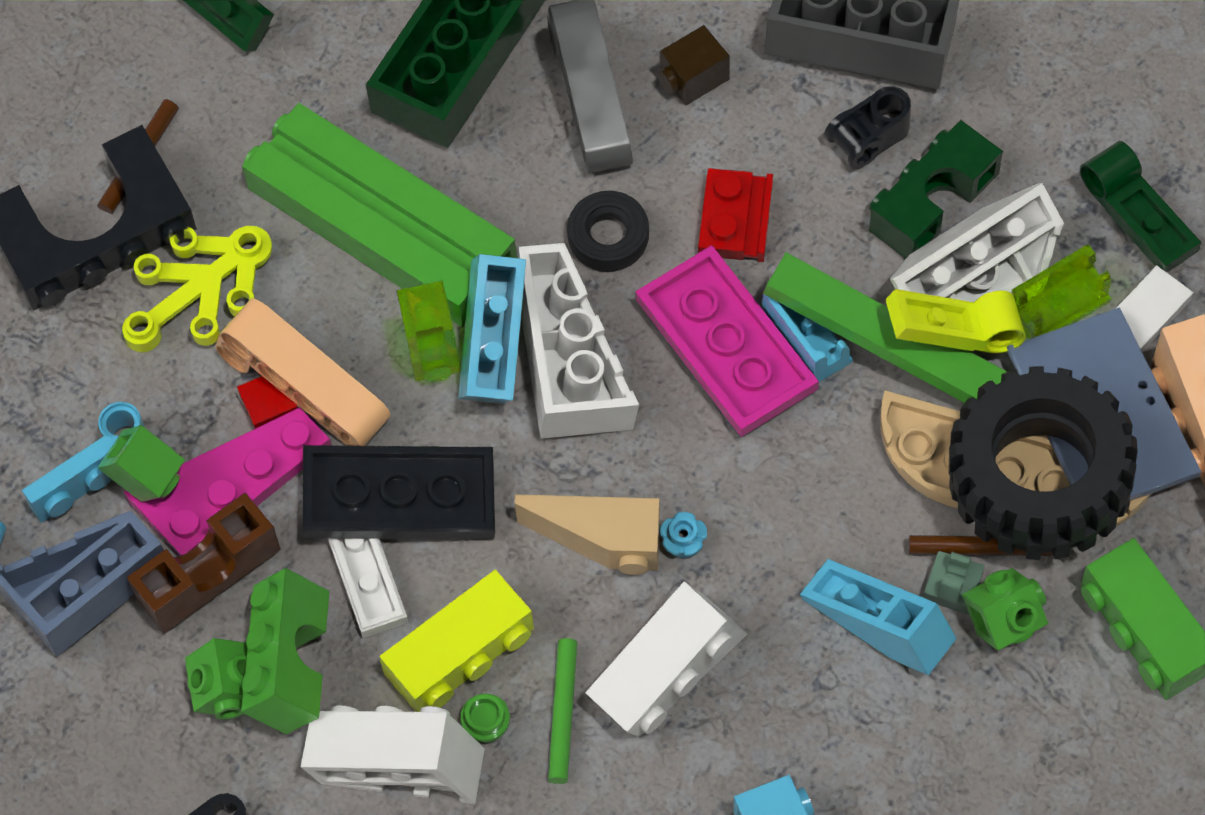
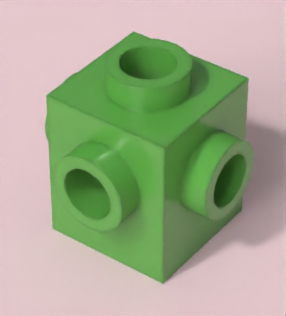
M1013 568L990 574L986 577L984 583L962 594L976 634L996 650H1000L1010 644L1026 641L1033 635L1034 631L1048 625L1042 608L1046 604V597L1042 588L1035 579H1028Z
M213 638L185 657L188 687L191 693L194 712L215 714V718L221 720L233 719L243 714L241 713L243 698L242 681L246 667V642Z

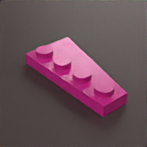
M297 408L183 463L177 471L180 479L166 497L140 502L128 491H124V495L127 501L179 557L194 549L205 538L208 532L207 519L245 492L255 505L258 506L303 470V445H331L330 438L301 408Z

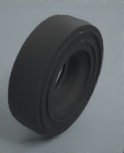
M618 191L595 192L579 201L570 214L567 224L569 246L576 258L589 268L605 272L622 270L634 264L643 255L648 245V217L639 202L625 193ZM606 217L616 218L625 225L626 234L622 240L615 244H601L594 240L590 233L596 221Z

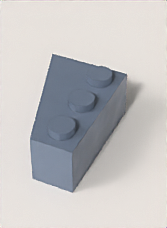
M132 511L74 533L75 538L48 549L45 546L30 551L31 556L6 566H2L0 563L1 595L56 657L130 599L134 593L127 580V576L164 551L161 542Z

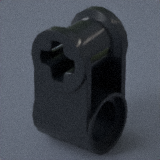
M895 86L878 89L874 94L853 108L837 115L826 127L824 135L829 142H836L848 156L847 162L852 169H860L908 135L911 117L910 98L904 90ZM893 112L899 116L887 118L882 116V114Z

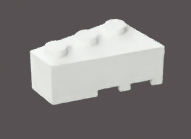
M683 582L585 693L625 731L640 738L644 733L650 734L656 730L665 720L667 711L680 698L689 693L697 682L748 634L707 596L686 582Z

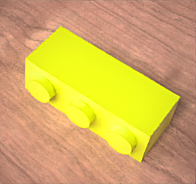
M495 569L381 654L379 658L383 673L415 712H420L421 708L426 706L441 708L452 698L454 689L468 679L470 681L479 679L491 668L495 658L506 650L509 652L515 651L526 643L531 636V631L534 629L532 611Z

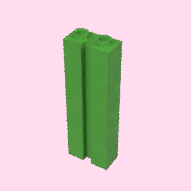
M299 102L289 114H283L276 121L272 129V136L274 138L271 142L264 141L260 146L253 147L244 160L242 169L250 191L461 327L465 325L471 260L479 254L517 258L516 244L513 237Z

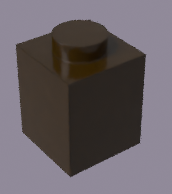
M703 25L660 51V71H658V77L664 89L671 95L676 93L684 105L687 106L730 80V55L706 26Z

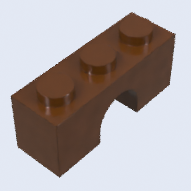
M246 492L206 520L208 532L194 549L179 557H173L165 549L127 576L136 600L163 634L281 550L274 526Z

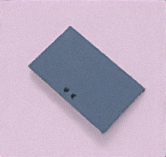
M1120 307L1025 340L1019 347L1014 348V345L1007 346V353L1019 375L1028 374L1029 367L1044 366V372L1057 373L1058 367L1072 370V378L1081 381L1084 376H1087L1098 382V392L1100 394L1110 391L1119 401L1118 413L1124 411L1128 414L1133 424L1132 435L1137 438V466L1130 501L1201 476V470ZM1047 436L1069 484H1074L1088 471L1086 460L1071 444L1059 438Z

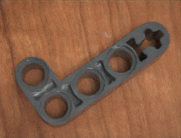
M573 0L548 6L547 22L555 56H559L588 174L633 164L629 137L595 0Z

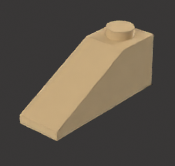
M515 494L517 523L609 569H619L620 572L628 575H641L648 570L658 571L660 536L659 498Z

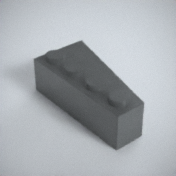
M773 0L767 18L764 54L939 89L956 24L960 0Z

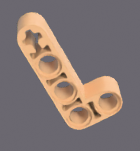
M251 298L219 334L215 348L218 354L230 366L245 374L251 368L256 370L346 446H366L391 417L389 409L381 400L272 309L257 299Z

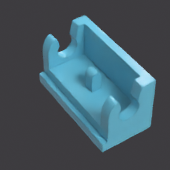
M763 294V311L819 382L852 363L853 358L849 354V347L843 340H838L831 330Z

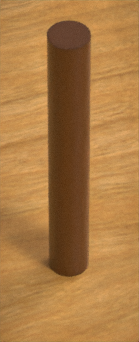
M163 100L145 128L154 146L157 145L179 110L177 104L171 100ZM114 177L97 204L100 210L112 215L125 196L116 177Z
M909 535V554L937 555L938 551L948 554L955 552L961 555L1026 556V551L1015 549L1012 555L998 550V541L994 538L989 542H984L978 536ZM1053 552L1041 553V556H1053Z

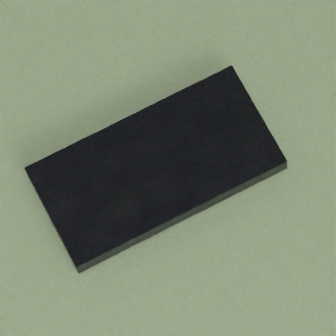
M303 445L302 538L494 539L493 447Z

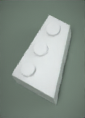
M338 705L333 706L331 711H320L319 718L309 723L301 768L322 785L383 792L384 785H403L414 787V797L429 798L430 790L434 789L456 792L460 796L459 801L461 803L475 804L485 748L450 716L449 711L439 707L426 706L422 707L420 712H404L391 706H379L373 712L358 711L352 707Z

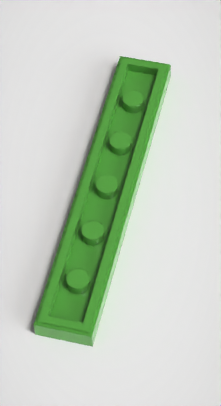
M787 252L784 254L763 292L764 295L964 403L971 397L977 399L978 388L987 381L993 380L996 385L1001 383V374L1007 372L968 350L896 339L887 306Z

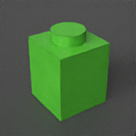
M139 425L122 430L97 468L140 502L160 497L164 498L174 489L180 479L177 471L185 459L145 427Z

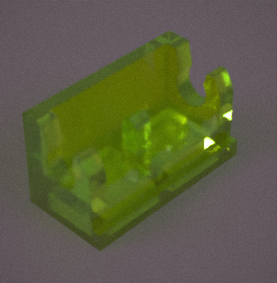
M1089 244L1012 289L1011 293L1014 295L1025 335L1028 339L1074 324L1110 303L1111 297L1108 295L1111 286L1110 274L1108 271L1100 275L1098 274L1094 266L1096 253Z

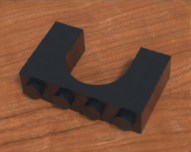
M143 125L101 144L108 166L124 191L126 203L117 223L106 233L96 238L71 241L50 233L40 223L20 185L0 194V251L33 311L42 306L48 307L59 303L65 298L66 294L84 285L91 286L101 282L108 273L124 265H134L135 260L139 256L149 254L166 244L171 245L170 237L174 235L177 236L179 242L183 241L184 230L188 229V227L193 230L197 229L190 206Z

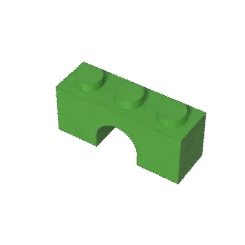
M287 568L253 586L250 599L252 606L249 633L246 640L247 657L245 675L242 681L243 698L241 713L284 734H288L319 718L323 675L306 666L300 659L296 648L326 633L330 592Z

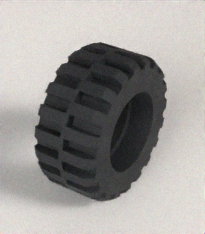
M1044 366L1029 367V373L1019 375L1017 370H1012L1001 374V383L996 385L993 380H989L979 387L977 399L974 397L968 398L961 407L960 419L954 421L949 447V488L952 500L958 502V513L966 524H971L975 521L974 534L984 542H989L992 538L998 541V550L1010 555L1013 554L1015 549L1026 551V559L1040 560L1041 553L1053 552L1054 559L1069 557L1070 548L1077 546L1079 551L1084 552L1095 546L1097 533L1101 537H1107L1116 528L1117 518L1124 516L1129 506L1137 466V438L1132 435L1133 424L1128 414L1124 411L1118 413L1119 401L1110 391L1100 394L1098 392V382L1084 376L1081 381L1072 378V370L1059 367L1057 373L1044 372ZM1031 435H1047L1064 440L1075 447L1086 460L1088 471L1081 479L1066 488L1046 492L1034 491L1021 487L1008 479L996 464V456L1004 447L1019 438Z

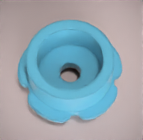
M678 512L674 515V518H667L660 527V536L664 539L662 542L663 547L675 557L688 558L694 556L702 549L703 540L707 538V528L704 522L696 520L695 515L689 512ZM684 530L687 531L688 535L681 537L679 532Z

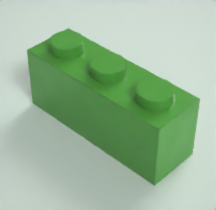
M1135 538L1130 539L1085 567L1081 581V594L1085 602L1094 612L1100 611L1110 624L1109 631L1113 640L1123 651H1130L1139 663L1138 670L1143 681L1150 689H1158L1167 701L1205 677V631Z

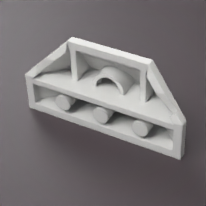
M1043 183L1035 184L981 208L911 253L892 275L890 281L895 289L975 302L979 297L989 292L1008 291L1014 295L1015 302L1017 303L1041 287L1053 255L1056 238L1060 235L1064 222Z

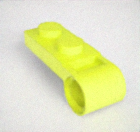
M895 289L885 299L896 339L990 353L1007 352V346L1014 345V348L1019 347L1026 339L1014 295L1008 291L989 292L979 297L975 302Z

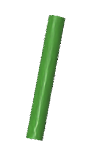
M570 638L558 640L548 781L554 784H565L568 782L577 641Z

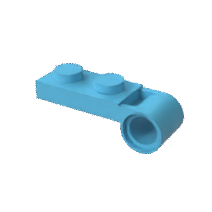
M115 402L105 407L98 419L102 438L22 489L31 510L41 523L50 517L64 514L71 508L75 500L91 490L96 491L105 487L112 480L97 467L118 438V436L114 435L118 429L139 425L145 427L140 413L135 406L127 402Z

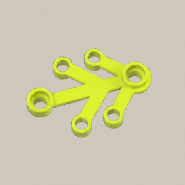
M244 226L235 230L229 237L197 236L196 232L188 227V229L184 230V239H191L192 242L184 247L177 245L179 239L176 235L170 237L172 250L180 258H190L196 253L222 255L210 265L161 263L160 259L153 254L139 256L134 262V271L140 283L144 285H154L158 282L185 284L150 311H137L125 319L122 332L129 348L141 353L149 352L156 348L162 338L160 327L200 296L199 313L191 321L190 330L197 344L202 346L214 344L220 334L217 318L222 280L237 269L236 287L231 289L226 297L230 313L236 316L244 306H235L234 302L239 298H247L248 300L254 298L253 290L256 269L261 268L271 256L272 242L269 234L257 226ZM246 243H256L251 249L241 248ZM152 265L156 267L152 273L144 274L141 272L146 266ZM140 324H148L147 328L143 331L136 332L133 330ZM209 325L213 327L207 334L198 333L202 326Z

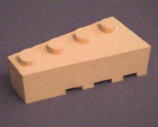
M1205 314L1161 329L1150 369L1201 470V476L1199 477L1205 487Z

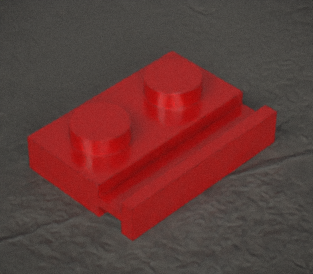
M708 168L698 253L712 245L724 259L744 260V257L757 258V262H764L773 174L767 173L766 177L753 176V172Z

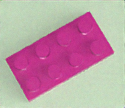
M712 245L635 291L638 304L740 437L745 436L818 390V379Z

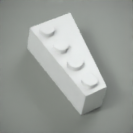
M565 243L518 247L517 258L526 259L521 319L540 439L633 430L639 403L633 390L630 391L623 377V368L617 355H613L604 336L605 329L599 316L594 314L587 299L588 293Z

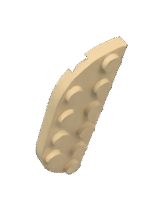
M884 391L881 405L880 429L882 441L891 463L904 480L918 492L936 502L958 509V502L952 500L948 471L951 431L954 421L960 419V411ZM1031 435L1019 438L1004 447L996 456V464L1002 473L1021 487L1046 492L1070 486L1047 435ZM1151 494L1130 501L1124 516L1117 518L1116 526L1136 514L1144 506Z

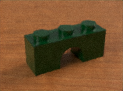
M962 120L949 132L946 129L942 130L931 142L929 151L919 161L913 159L906 165L900 174L899 181L890 190L885 188L875 196L869 207L871 211L869 231L906 259L911 253L929 243L941 233L944 210L934 204L928 196L937 191H951L971 203L999 175L1003 151Z

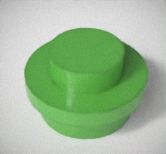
M492 694L476 695L469 699L462 708V727L478 742L487 743L495 741L502 737L509 727V709L506 703L498 696Z

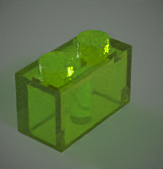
M443 280L396 290L415 382L421 380L441 381L448 378L451 374L461 372L454 328Z

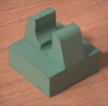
M938 551L923 598L935 602L939 606L969 615L962 594L980 584L985 565L973 562L971 557L955 552L948 554Z

